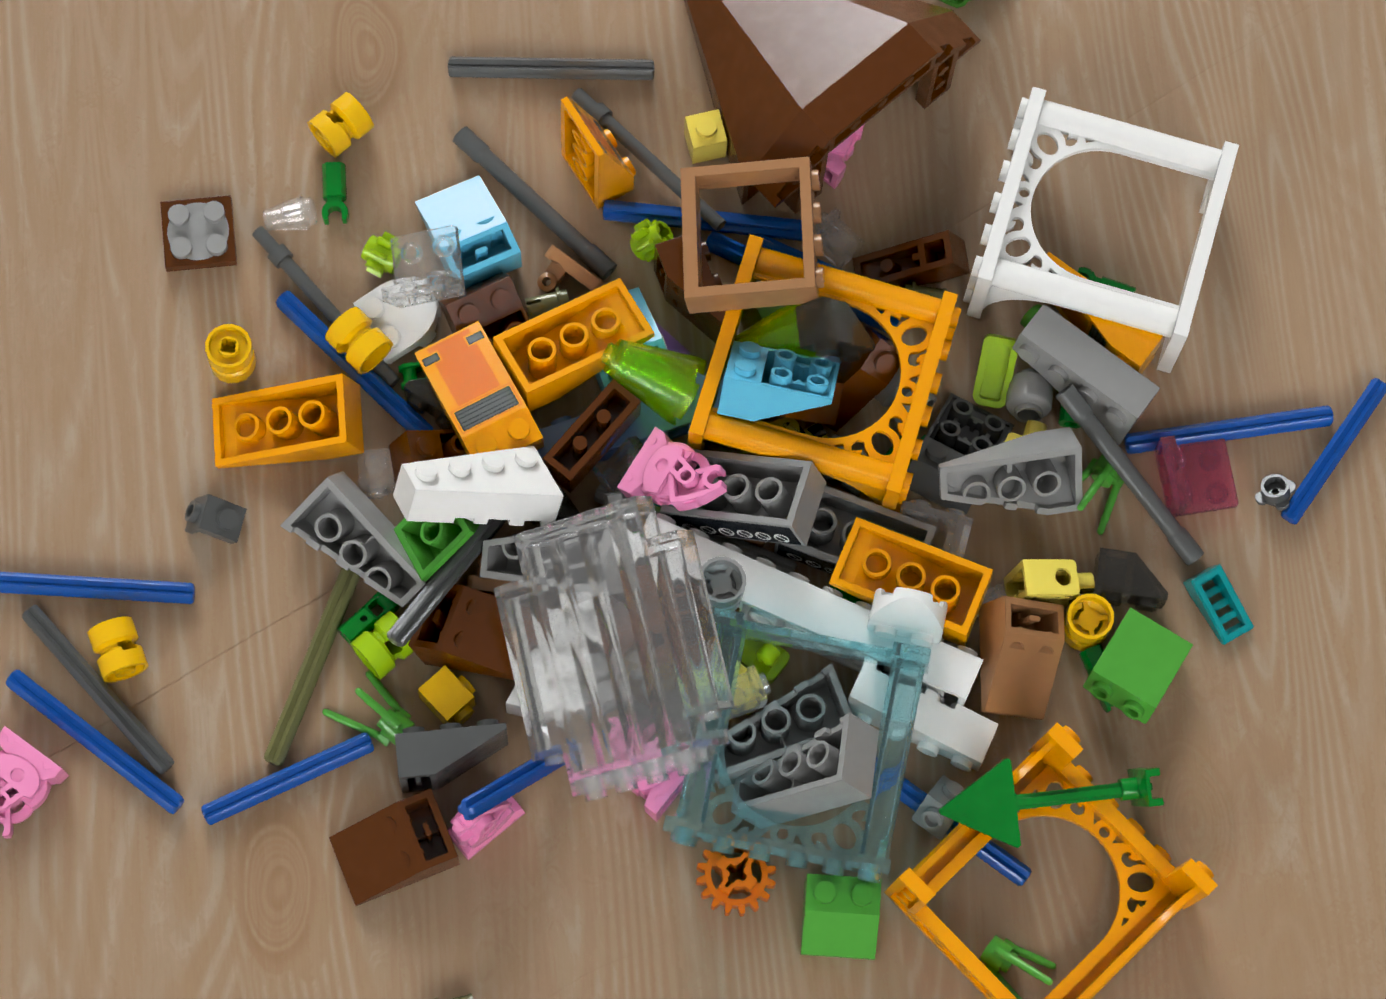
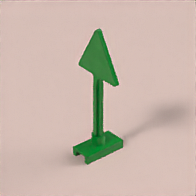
M1006 758L940 807L938 813L1018 848L1021 846L1017 812L1022 809L1120 798L1121 801L1131 800V806L1153 807L1164 805L1163 798L1152 797L1151 793L1153 786L1150 783V777L1159 776L1160 768L1141 767L1127 769L1128 778L1118 779L1117 783L1017 795L1014 789L1011 760Z

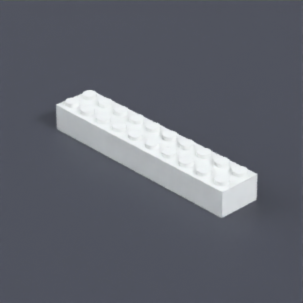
M646 513L632 543L631 553L637 556L636 564H641L642 566L651 564L695 587L701 567L708 560L715 557H728L736 560L746 574V586L738 606L740 608L738 616L743 617L755 627L860 672L866 657L878 662L876 670L884 674H891L892 671H896L906 676V681L911 684V688L915 690L918 688H929L939 693L945 699L943 704L949 707L952 703L964 706L982 665L983 659L977 657V652L966 646L958 645L956 648L943 642V637H941L939 644L932 643V646H920L910 642L911 638L896 635L894 639H887L876 636L873 630L867 629L872 605L862 601H857L856 604L842 598L843 594L831 587L824 586L822 589L809 584V579L799 573L790 572L786 574L775 569L776 565L765 558L756 557L754 560L743 555V551L733 544L724 542L720 545L709 540V536L699 529L690 528L688 531L676 525L674 519L667 515L657 513L654 516Z

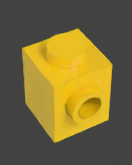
M446 665L418 688L419 698L443 724H463L474 713L472 708L476 705L475 697L473 696V693L476 691L475 688L463 675L457 678Z

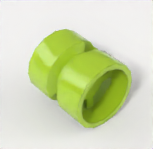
M388 611L374 623L373 632L364 631L350 643L353 651L363 664L380 680L396 667L395 660L397 658L405 660L414 652L408 645L410 640L405 646L397 647L387 638V632L399 619L391 611Z

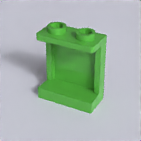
M1130 607L1083 687L1090 691L1095 698L1106 701L1120 709L1127 717L1146 724L1193 644Z

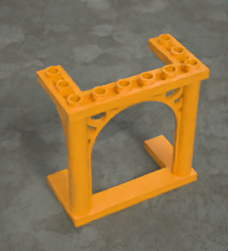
M749 235L735 284L756 282L757 280L773 281L804 278L802 258L762 247L764 238ZM817 263L818 267L824 268L825 275L824 288H819V297L856 308L872 317L891 338L900 363L898 392L887 412L865 430L838 438L816 437L759 420L749 421L717 414L718 408H715L714 404L744 309L727 310L689 428L687 445L692 449L704 450L706 442L709 440L760 456L812 461L821 474L856 488L872 499L877 505L902 513L914 473L907 472L910 459L918 461L923 440L917 438L920 426L927 428L933 409L932 406L926 405L929 393L937 395L943 375L936 372L939 360L947 361L953 335L962 308L955 307L958 294L944 290L941 299ZM893 316L899 321L901 317L907 318V320L896 327L891 324L890 317ZM911 328H921L926 332L924 341L917 345H906L902 342L901 337L904 332ZM926 350V353L921 354L916 360V364L919 365L912 366L909 364L908 357L911 354H919ZM919 377L917 384L911 381L912 379ZM909 389L912 395L906 397L902 394V390ZM903 405H910L909 412H907ZM893 418H898L901 421L897 425V431L902 436L901 439L889 427V422ZM882 433L890 439L893 445V451L890 455H881L875 450L872 444V436L874 434ZM857 442L863 443L867 456L861 454L862 450H852V446Z
M1057 722L1028 750L1030 755L1012 771L1014 789L1017 795L1032 793L1034 790L1036 792H1044L1050 783H1058L1062 789L1094 786L1091 783L1093 778L1089 772L1082 766L1077 765L1075 767L1071 763L1083 748L1079 745L1081 741L1079 736L1066 725L1062 727ZM1114 798L1076 803L1078 808L1083 807L1084 809L1081 815L1075 814L1070 809L1071 804H1063L1057 809L1051 806L1022 809L1017 813L1018 821L1033 817H1054L1082 827L1104 847L1114 865L1118 879V907L1109 931L1099 944L1044 999H1092L1181 909L1184 910L1207 897L1218 886L1212 879L1214 877L1213 872L1201 861L1195 862L1190 858L1175 868L1170 863L1172 859L1167 851L1158 844L1153 846L1143 836L1145 834L1143 827L1133 818L1127 820L1118 810L1119 804ZM959 823L913 869L909 867L884 893L987 999H1017L926 905L992 839L988 835ZM1100 828H1104L1109 833L1108 837L1100 836ZM1124 853H1128L1130 855L1128 859L1138 864L1127 867L1122 862L1121 857ZM1134 873L1147 874L1152 878L1153 886L1146 892L1135 891L1128 886V877ZM1129 899L1145 901V904L1142 907L1137 904L1132 913L1128 909L1127 901ZM1123 919H1126L1127 922L1122 926Z

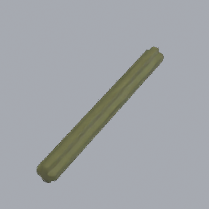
M344 568L340 570L266 749L264 759L272 765L282 766L284 764L337 635V629L342 623L360 576L351 570L347 571Z

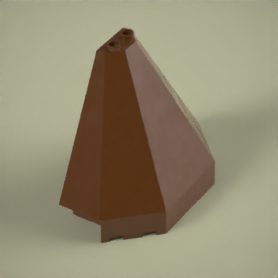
M684 0L714 109H719L728 140L726 152L730 164L810 157L812 170H819L821 188L820 191L814 192V199L822 193L829 152L918 80L919 85L915 100L924 109L950 89L957 60L981 41L954 13V10L918 0ZM800 181L737 186L741 205L760 191L774 208L784 201L795 214L801 210Z

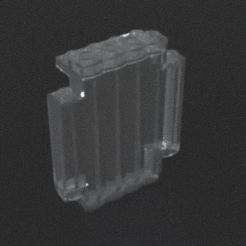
M633 496L514 535L523 579L494 588V593L532 761H545L546 767L565 763L573 797L585 796L586 802L608 797L606 790L615 788L616 793L638 789L637 782L646 779L647 785L670 780L668 775L670 772L678 771V776L701 771L699 764L713 761L712 755L717 754L716 747L729 744L726 729L707 731L705 722L722 718V710L735 706L694 531L675 530L661 534L652 496Z

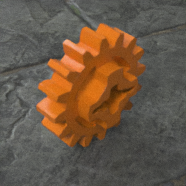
M728 835L727 844L724 846L720 841L715 840L713 843L715 852L706 849L703 851L702 856L707 863L697 864L696 870L704 873V875L696 878V885L706 886V889L701 893V898L707 899L712 897L711 909L715 910L722 905L725 907V916H729L732 908L737 909L740 917L744 916L745 907L747 906L754 912L758 911L759 905L757 900L760 899L768 902L770 895L765 891V888L774 889L776 884L774 880L768 878V876L776 873V866L766 865L771 859L770 852L761 855L759 853L761 843L758 841L751 847L747 845L748 837L745 835L740 843H735L733 836ZM729 853H742L740 857L727 858L725 856ZM755 862L761 873L760 883L757 881L758 879L752 876L751 868ZM744 865L743 881L737 879L728 887L729 871L735 873ZM712 869L720 876L721 883L718 889L715 888L712 882ZM744 893L748 896L742 899L730 898L732 894Z

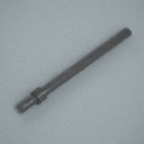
M578 88L572 94V99L595 118L601 127L609 129L614 138L681 198V179L612 117L613 112L603 103H597L582 88ZM700 198L701 218L715 231H720L725 226L726 221Z
M260 226L253 232L252 236L269 254L268 259L277 269L282 268L331 324L342 315L292 259L293 254L284 244L279 245L263 226ZM384 360L373 369L391 388L400 381V378Z

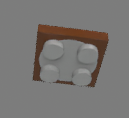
M231 195L160 202L164 258L167 272L237 265Z

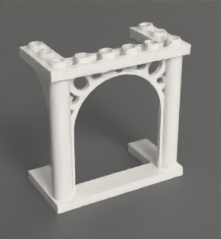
M1032 87L1029 99L1022 97L1007 149L1013 150L1011 162L1004 160L998 181L1005 182L1002 193L995 192L989 212L996 215L993 225L986 223L980 244L985 245L986 249L983 257L976 255L963 299L964 302L970 303L966 315L980 319L981 313L986 306L1006 300H1028L1064 307L1165 336L1156 370L1171 373L1188 337L1239 145L1225 141L1222 149H1217L1044 100L1046 90ZM1062 134L1068 135L1067 140H1077L1076 144L1067 146ZM1040 135H1048L1056 142L1058 151L1055 154L1048 155L1039 148L1037 138ZM1105 151L1208 179L1199 213L1203 214L1179 305L1076 276L1061 268L1045 253L1033 230L1031 202L1039 181L1054 165L1075 154ZM1032 154L1041 161V166L1038 169L1030 167L1033 164ZM1022 175L1024 176L1026 181H1021ZM1025 190L1029 193V196L1022 197L1019 192ZM1014 203L1020 205L1019 207L1013 209ZM1013 220H1020L1023 223L1022 230L1009 232L1015 226L1016 221ZM1022 239L1029 243L1030 249L1024 255L1013 257L1006 252V246L1012 241ZM1033 258H1037L1041 262V268L1031 263V267L1026 266V264Z

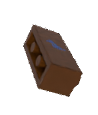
M612 379L542 458L553 479L571 493L639 417L641 400L616 380Z

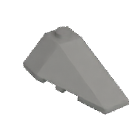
M1071 427L1034 432L938 464L939 496L941 500L974 505L989 503L1003 505L1004 509L1016 511L1017 508L1034 510L1036 514L1053 515L1079 511L1077 506L1083 499L1082 446Z

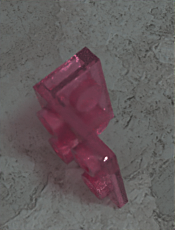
M1175 435L1160 438L1154 452L1165 505L1174 517L1237 507L1239 502L1224 439L1177 445Z

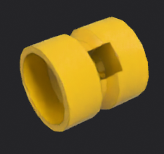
M345 92L330 104L331 111L322 110L307 122L310 131L319 144L335 158L351 146V138L358 140L374 128V123L367 111L348 92Z
M353 307L345 311L332 323L326 332L325 340L338 353H346V361L362 375L368 373L382 362L390 352L393 342L380 328H371L372 320L359 307Z
M223 324L214 328L208 334L205 341V352L213 374L220 381L228 384L246 380L253 373L256 366V356L248 333L240 326Z
M1097 594L1078 596L1071 602L1064 616L1065 642L1071 648L1078 651H1084L1097 644H1102L1114 623V611L1111 604L1104 597Z
M132 617L112 618L93 626L87 632L93 652L101 655L97 660V664L104 682L110 683L126 680L142 673L148 668L149 665L142 646L135 644L139 636Z

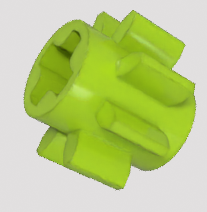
M646 218L634 226L636 232L631 234L630 246L633 253L640 260L650 262L654 259L655 244L673 239V233L663 221L657 222L655 219L650 222Z
M386 231L382 237L372 235L365 244L361 254V258L367 261L365 264L367 266L366 271L379 278L383 276L384 272L394 274L400 267L405 255V251L399 248L401 246L399 243L400 238Z

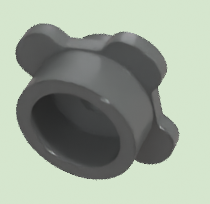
M1280 474L1267 475L1262 479L1261 491L1256 493L1255 500L1259 505L1268 504L1275 506L1277 510H1285L1290 505V495L1296 491V484Z

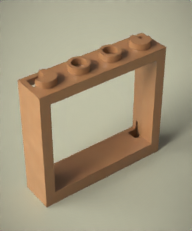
M810 157L680 168L684 299L689 314L819 303V288H824L825 275L824 268L818 267L817 256H823L824 250L822 234H816V224L822 223L821 203L815 202L814 192L820 191L821 188L819 170H812ZM800 181L804 278L703 287L700 190Z

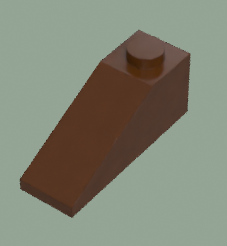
M949 230L852 258L855 274L899 287H904V284H911L912 281H916V285H925L970 274L965 241Z
M865 326L840 363L836 382L843 383L844 385L835 426L824 424L825 426L837 432L890 383L900 368L898 354L891 339L871 327Z

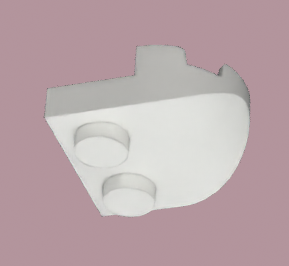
M402 279L387 281L353 303L355 307H359L372 320L371 328H380L393 342L390 352L383 359L385 363L392 364L418 346L425 348L436 336L435 329L438 317H441L439 302L429 289L415 282Z
M896 587L894 592L890 593L879 588L874 594L867 629L873 630L876 636L894 639L896 635L911 638L910 642L920 646H932V643L939 644L943 634L948 604L945 601H940V603L933 602L932 594L920 590Z

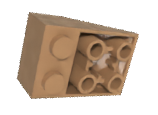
M1003 596L983 603L979 610L980 658L983 659L980 667L981 712L1043 720L1065 642L1064 605Z

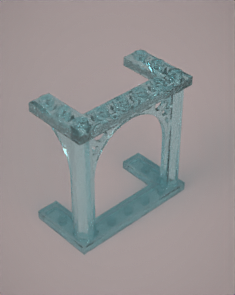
M707 606L704 621L709 631L712 632L707 664L679 805L674 816L665 815L663 831L671 835L670 840L679 845L697 848L698 841L711 843V851L733 855L734 848L749 851L748 858L770 862L772 855L786 858V866L807 869V864L813 863L823 865L822 873L843 877L844 871L848 870L858 872V880L880 884L881 877L889 878L892 860L889 859L923 677L924 673L928 674L932 649L894 642L893 649L751 622L747 620L743 612ZM745 639L891 667L879 728L872 798H870L869 804L862 800L852 803L842 813L827 821L807 826H791L764 818L752 810L740 798L727 772L725 742ZM716 765H718L720 772L715 774ZM715 782L723 784L726 789L725 794L718 795L709 800L711 792L716 793ZM732 802L737 805V814L731 822L720 825L713 821V812L720 804ZM856 811H865V816L861 820V822H866L864 830L852 819L853 813ZM744 818L752 819L755 822L753 831L748 832L749 827L740 828L737 832L732 831L738 827ZM845 824L853 830L856 836V843L852 849H843L836 843L833 836L836 825ZM780 829L788 831L786 839L778 838L777 833ZM771 830V831H770V837H771V839H770V838L761 837V836H762L763 834H765L767 831ZM814 833H824L832 851L826 850V847L820 841H816L817 844L814 845L811 841L812 835ZM796 835L799 837L802 845L793 843Z

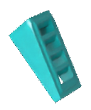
M1221 564L1211 566L1183 582L1190 597L1222 645L1254 628ZM1212 580L1215 585L1204 591L1201 585ZM1220 592L1223 598L1211 604L1208 598ZM1229 605L1231 610L1218 617L1216 611ZM1236 617L1239 623L1225 630L1222 624Z

